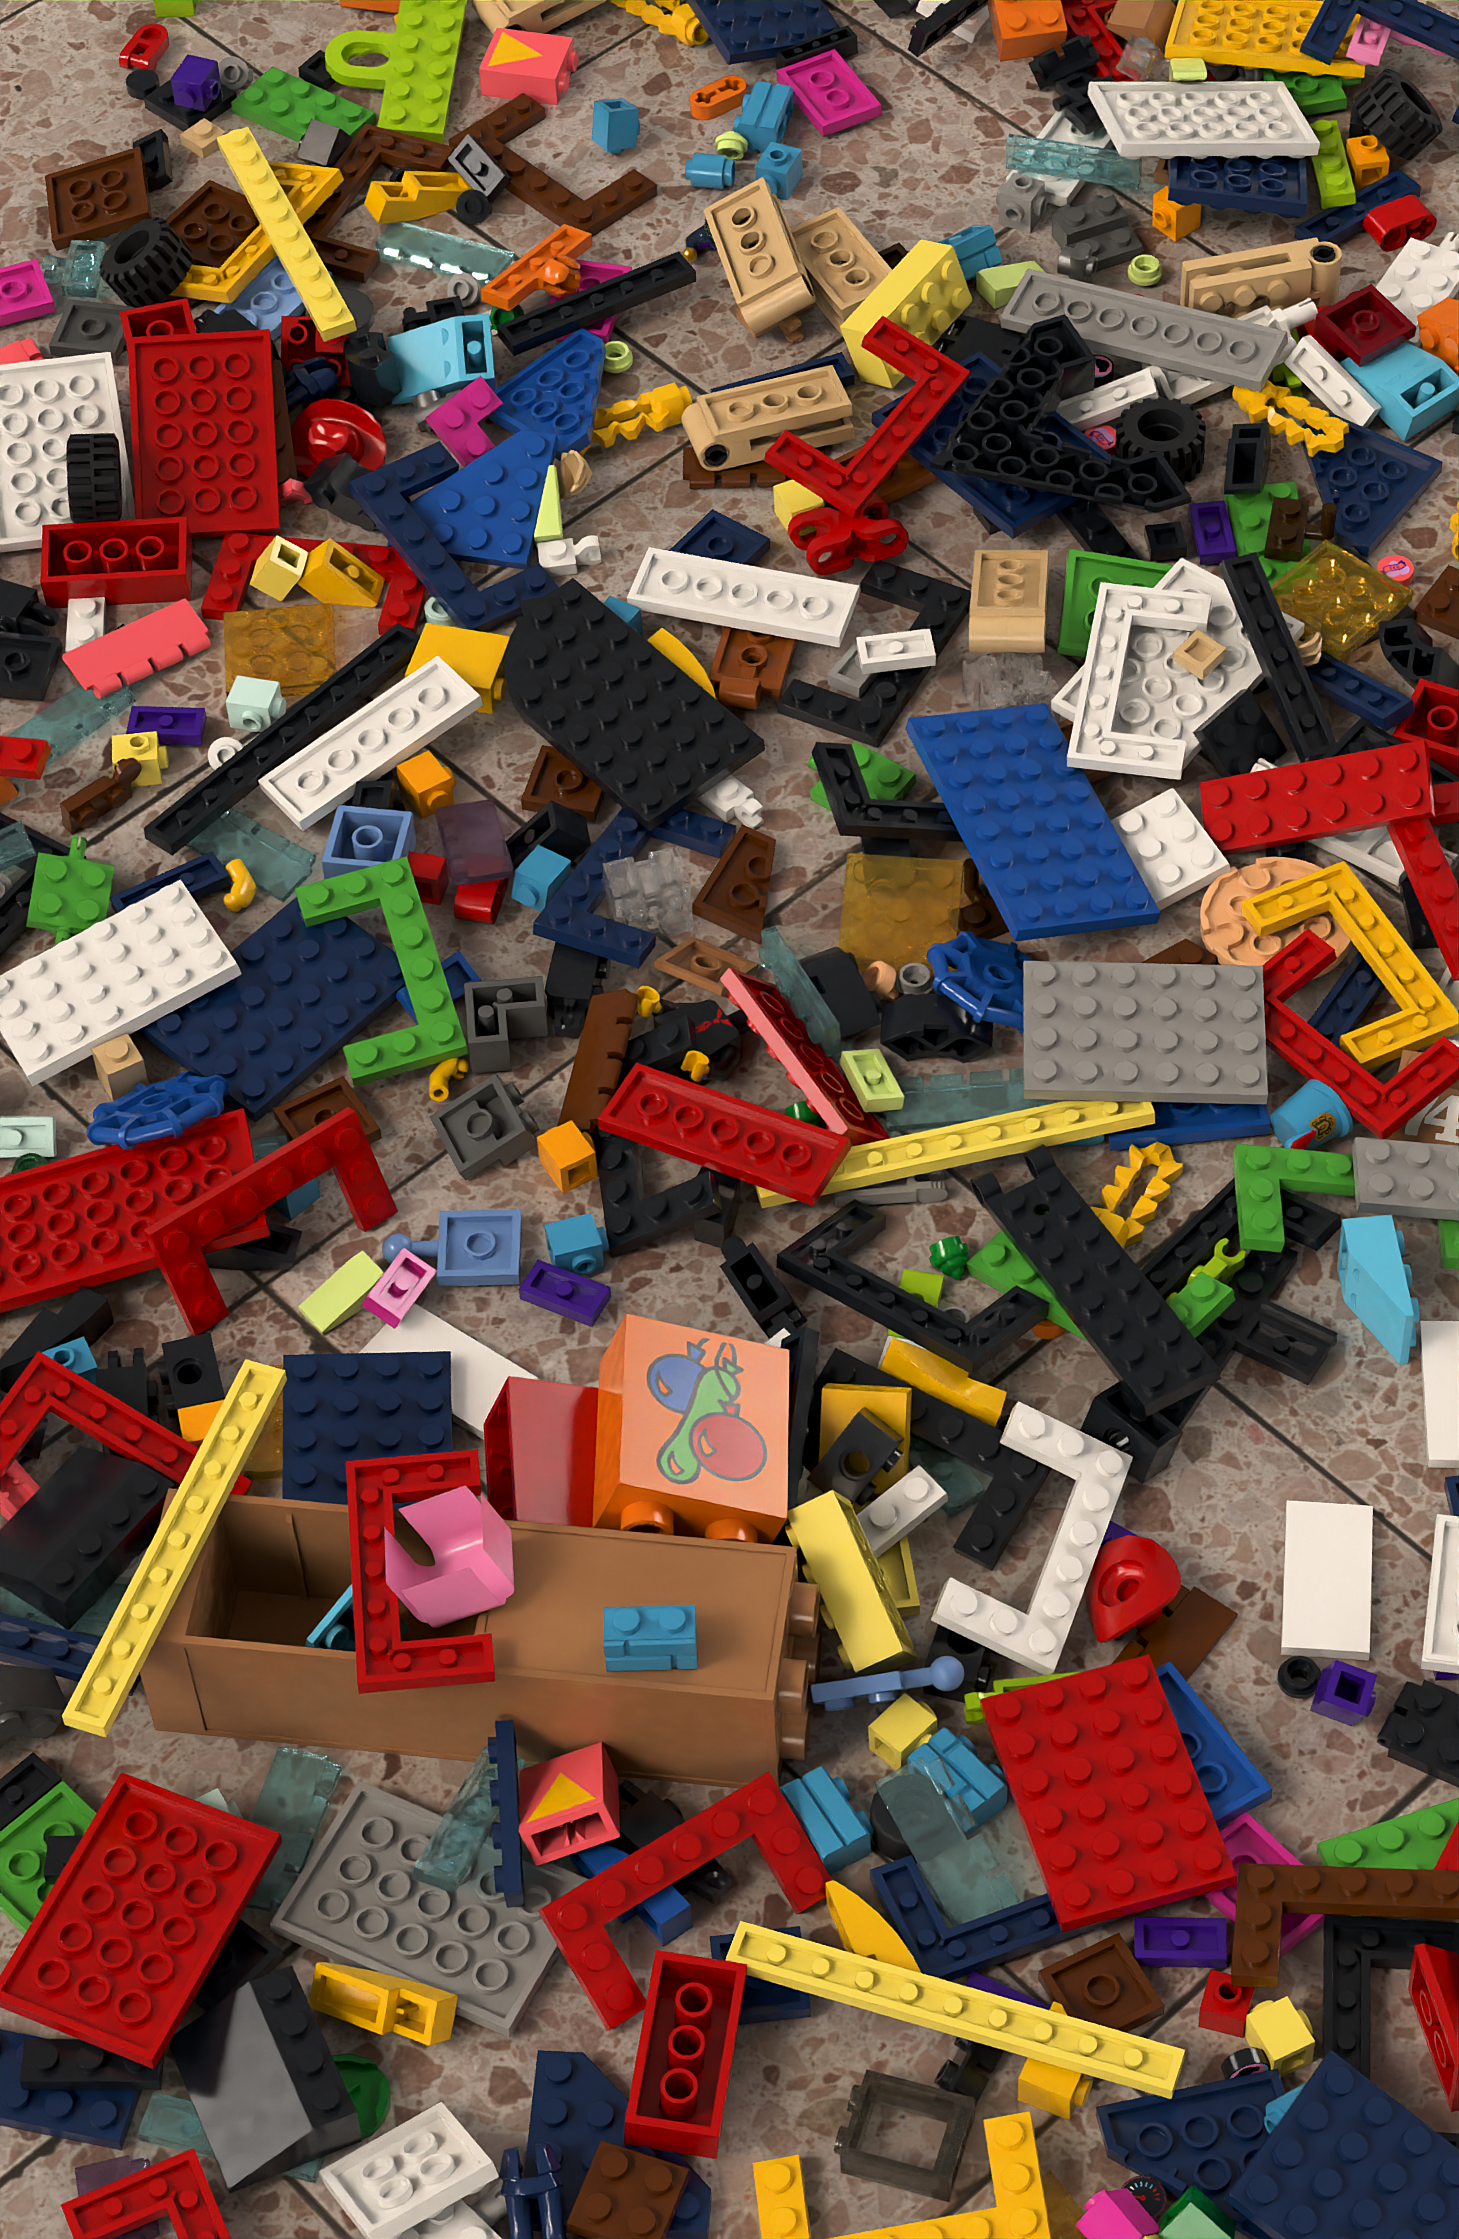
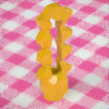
M610 0L611 3L618 7L626 8V12L632 13L635 16H641L646 24L658 26L659 32L674 35L677 40L689 47L695 44L701 45L709 38V35L689 4L681 5V0H654L660 8L666 7L673 12L672 16L669 14L664 15L661 9L652 4L647 5L645 0Z
M1269 380L1266 381L1261 392L1234 386L1232 392L1233 399L1238 402L1239 408L1249 415L1251 423H1257L1268 418L1271 434L1277 435L1285 430L1287 442L1291 446L1304 440L1310 457H1313L1320 450L1336 453L1344 448V434L1349 433L1348 423L1336 417H1329L1328 411L1311 407L1310 402L1306 398L1291 396L1289 388L1274 386ZM1277 406L1280 409L1284 407L1290 415L1299 420L1305 419L1309 426L1318 431L1322 429L1326 435H1314L1310 428L1304 429L1297 425L1292 418L1287 419L1276 413L1275 407Z
M674 382L655 388L652 392L640 394L637 401L621 400L612 404L611 408L597 409L591 444L597 441L605 448L614 445L616 435L619 433L628 440L636 439L645 424L660 432L664 428L682 423L684 410L693 404L688 388L686 386L678 388ZM638 412H642V413L638 416V418H635V419H632V420H629V421H625V422L619 423V422H621V421L634 418ZM608 426V427H606V428H603V429H600V430L595 431L596 429H599V428ZM591 444L581 450L579 454L582 456Z
M1155 1142L1146 1148L1140 1149L1131 1144L1128 1153L1129 1168L1117 1165L1115 1169V1186L1107 1184L1102 1189L1101 1201L1104 1209L1090 1207L1123 1249L1142 1240L1145 1232L1143 1224L1155 1218L1158 1203L1162 1202L1170 1194L1171 1185L1169 1184L1173 1183L1183 1172L1184 1163L1174 1161L1171 1148L1168 1145ZM1150 1164L1158 1166L1156 1176H1153L1146 1187L1144 1195H1141L1132 1210L1131 1216L1124 1221L1122 1216L1115 1214L1118 1206L1127 1197L1130 1187L1135 1179L1139 1178L1142 1168L1145 1166L1149 1167Z

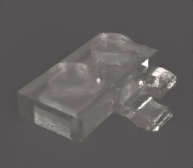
M1131 34L1115 69L1138 82H1146L1149 76L1155 79L1156 82H1167L1169 77L1163 74V70L1169 69V61L1171 59L1156 60L1160 49L1156 48L1150 39Z

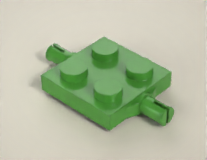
M1263 68V81H1283L1300 111L1304 113V116L1346 109L1347 97L1342 87L1361 84V78L1359 77L1343 79L1339 75L1323 74L1321 76H1311L1306 72L1290 71L1279 73L1273 69Z
M854 741L852 747L870 798L904 801L905 795L916 784V774ZM810 757L807 766L817 771L814 759ZM820 779L810 790L811 800L831 811Z
M79 836L71 838L69 856H56L38 852L26 927L46 930L56 935L55 946L85 931L95 923L105 920L107 917L114 865L91 862L84 859L88 841L82 836L79 850H77Z

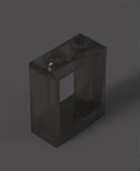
M866 2069L862 2085L854 2084L850 2093L847 2111L851 2112L852 2116L848 2127L840 2126L835 2141L834 2153L840 2155L841 2173L950 2202L975 2120V2098ZM875 2104L947 2123L933 2170L860 2151Z

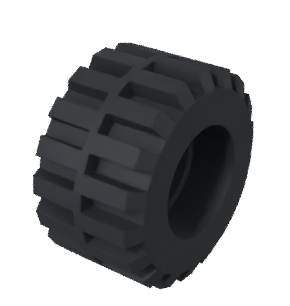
M1383 70L1354 98L1357 112L1370 132L1388 150L1403 159L1410 161L1415 158L1443 130L1440 118L1428 99L1407 78L1393 70Z
M159 217L147 218L128 228L110 245L103 256L104 259L100 263L99 268L101 270L99 273L102 279L127 306L139 308L154 305L166 298L184 280L191 268L193 254L191 253L192 250L166 220Z
M1158 397V399L1154 400L1146 398L1143 399L1142 403L1135 402L1130 405V409H1124L1121 413V418L1117 419L1115 457L1129 460L1159 450L1184 485L1185 481L1191 482L1194 480L1196 474L1200 473L1203 467L1206 435L1205 421L1202 420V415L1199 411H1193V406L1188 403L1181 404V400L1175 398L1172 400H1167L1166 397Z
M115 433L70 434L67 441L66 460L69 512L73 523L120 520L122 517L121 463L119 441Z

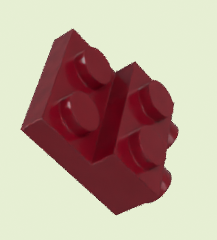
M1372 284L1359 291L1350 293L1345 299L1332 306L1323 308L1316 314L1314 335L1335 355L1344 352L1359 367L1413 338L1416 332V326Z

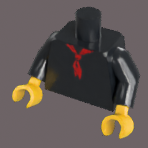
M641 986L636 993L640 997L638 1013L644 1018L652 1014L654 1016V1029L686 1014L695 1024L698 1051H688L683 1061L673 1065L684 1080L704 1086L711 1080L726 1081L742 1058L740 1035L752 1030L746 1022L748 1017L744 1011L740 1009L726 1016L715 1000L708 999L698 1003H674L660 998L655 989L649 986Z

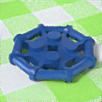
M969 931L960 932L957 938L944 944L935 943L927 952V960L932 965L934 974L932 985L939 995L948 996L973 1015L972 1020L980 1023L981 1020L1010 1026L1017 1028L1020 1033H1023V961L1033 960L1017 949L1018 944L1012 941L1010 945L976 937ZM948 966L956 969V971L949 972Z
M191 1071L182 1072L176 1078L148 1085L143 1083L133 1085L134 1090L112 1102L101 1103L93 1110L94 1121L87 1127V1137L94 1145L100 1146L110 1143L120 1145L124 1150H131L137 1144L172 1135L175 1139L183 1136L184 1130L207 1117H217L223 1111V1098L228 1094L229 1084L222 1076L200 1077L195 1076Z

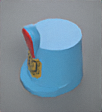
M1310 1079L1270 1115L1271 1127L1284 1148L1312 1151L1335 1137H1344L1353 1130V1120L1345 1103L1331 1087L1316 1079Z

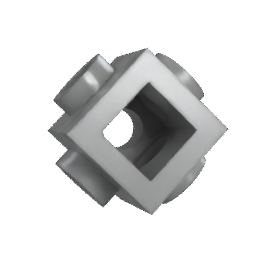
M1013 172L1007 183L1002 184L997 192L996 203L999 204V224L1031 233L1047 208L1048 197L1044 196L1045 181Z

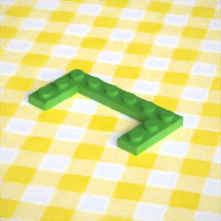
M407 856L295 888L306 927L381 906L418 1025L342 1046L354 1087L469 1054Z
M1239 1143L1235 1145L1233 1164L1240 1249L1271 1252L1282 1251L1285 1238L1280 1189L1355 1196L1352 1154ZM1437 1219L1442 1267L1459 1269V1221Z
M1048 1211L1040 1212L1036 1215H1045ZM1002 1230L966 1262L969 1275L1003 1294L1017 1285L1049 1302V1313L1046 1318L1087 1341ZM1200 1272L1168 1305L1194 1338H1196L1235 1301L1232 1288Z

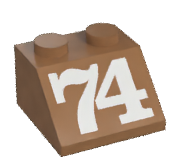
M1403 1049L1398 1073L1423 1052ZM1459 1079L1388 1137L1387 1140L1459 1146Z

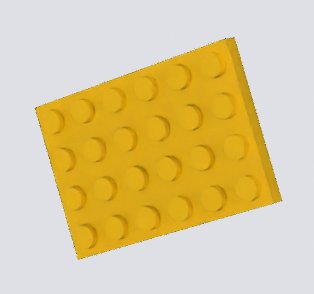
M1179 0L1165 45V58L1167 59L1202 58L1204 62L1211 66L1228 64L1238 65L1248 70L1268 68L1279 73L1299 71L1306 72L1311 76H1321L1323 74L1339 75L1343 79L1364 78L1367 65L1357 63L1353 58L1346 57L1350 42L1361 17L1359 14H1356L1330 66L1299 52L1302 42L1324 1Z

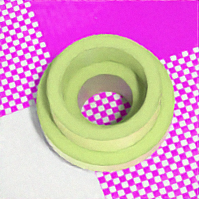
M727 131L716 137L715 148L717 149V154L727 155V159H735L736 161L742 159L744 153L748 150V141L737 132Z
M1143 254L1136 256L1128 267V278L1140 286L1153 285L1162 277V267L1158 259L1152 255Z
M611 341L605 344L606 354L603 370L611 373H620L631 367L633 354L625 343Z

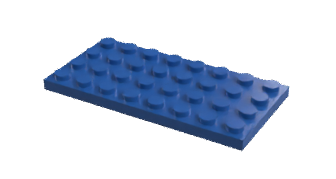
M1046 703L908 718L906 731L1015 942L1157 924L1161 912L1083 769L1067 767L1069 744Z

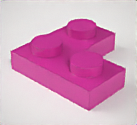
M480 376L430 413L425 420L459 463L465 467L496 447L478 424L499 409L503 403Z

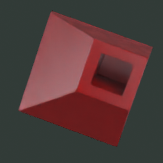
M281 316V364L288 373L293 369V365L301 364L307 359L322 356L328 360L331 369L336 372L339 379L337 386H351L343 352L344 342L348 334L324 342L311 317Z

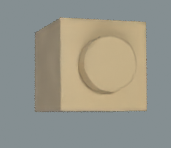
M128 1033L91 1048L98 1078L112 1101L134 1090L133 1085L149 1084L144 1059Z

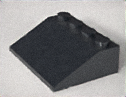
M80 1446L0 1529V1586L70 1630L130 1566L136 1556L138 1557L151 1543L159 1527L168 1488L176 1489L175 1484L142 1463Z
M292 1965L247 1982L174 2034L168 2044L229 2193L362 2141L357 2111Z

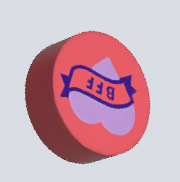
M1097 425L1084 432L1088 438L1111 456L1115 454L1116 430L1108 425Z
M1390 555L1379 561L1377 572L1393 590H1401L1407 588L1412 583L1414 566L1406 557Z

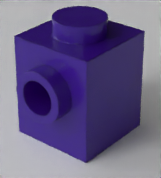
M187 54L171 77L175 105L205 112L212 100L218 97L221 89L218 61Z
M1334 1660L1322 1670L1310 1711L1349 1726L1354 1725L1364 1716L1368 1717L1372 1711L1376 1700V1692L1373 1691L1377 1675L1342 1661Z

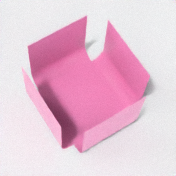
M466 1485L398 1509L431 1548L435 1559L434 1566H421L415 1563L384 1527L386 1584L419 1621L429 1623L433 1628H438L504 1605L506 1598L514 1593L511 1529L482 1494L480 1503Z

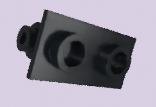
M1079 34L1060 44L1064 55L1058 57L1054 47L1037 56H1033L1034 60L1028 64L1040 90L1045 87L1055 86L1057 81L1082 70L1086 71L1094 64L1100 62L1089 34L1083 37Z
M956 2037L954 2045L959 2049L953 2061L948 2059L939 2070L934 2081L939 2088L932 2102L936 2104L947 2096L953 2100L951 2103L953 2109L967 2114L969 2109L976 2108L989 2081L987 2077L975 2070L976 2066L991 2074L1004 2050Z

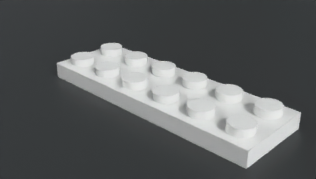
M649 547L627 596V603L640 608L641 611L840 647L859 598V585Z
M436 656L259 779L258 782L261 790L304 831L336 809L338 805L353 797L356 782L376 781L396 767V765H399L483 706L481 696L439 656Z

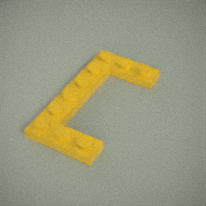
M267 160L302 225L315 214V211L344 181L342 173L338 168ZM261 224L220 268L192 264L184 280L169 295L230 304L235 301L248 284L277 255Z
M1345 861L1242 901L1241 912L1260 938L1329 911L1403 1011L1340 1036L1339 1047L1366 1071L1401 1057L1403 1049L1416 1051L1437 1042L1443 1036L1448 1038L1459 1033V1012Z
M1030 2111L983 2120L997 2207L828 2239H1052ZM799 2154L753 2163L761 2238L812 2239L803 2167Z

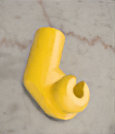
M240 858L232 860L225 867L234 884L231 892L224 896L223 901L225 906L235 913L239 912L242 907L247 908L251 904L257 890L254 879Z
M456 1057L438 1064L429 1076V1096L432 1100L442 1102L447 1099L451 1076L457 1080L463 1079L464 1072H467L469 1067L467 1060Z

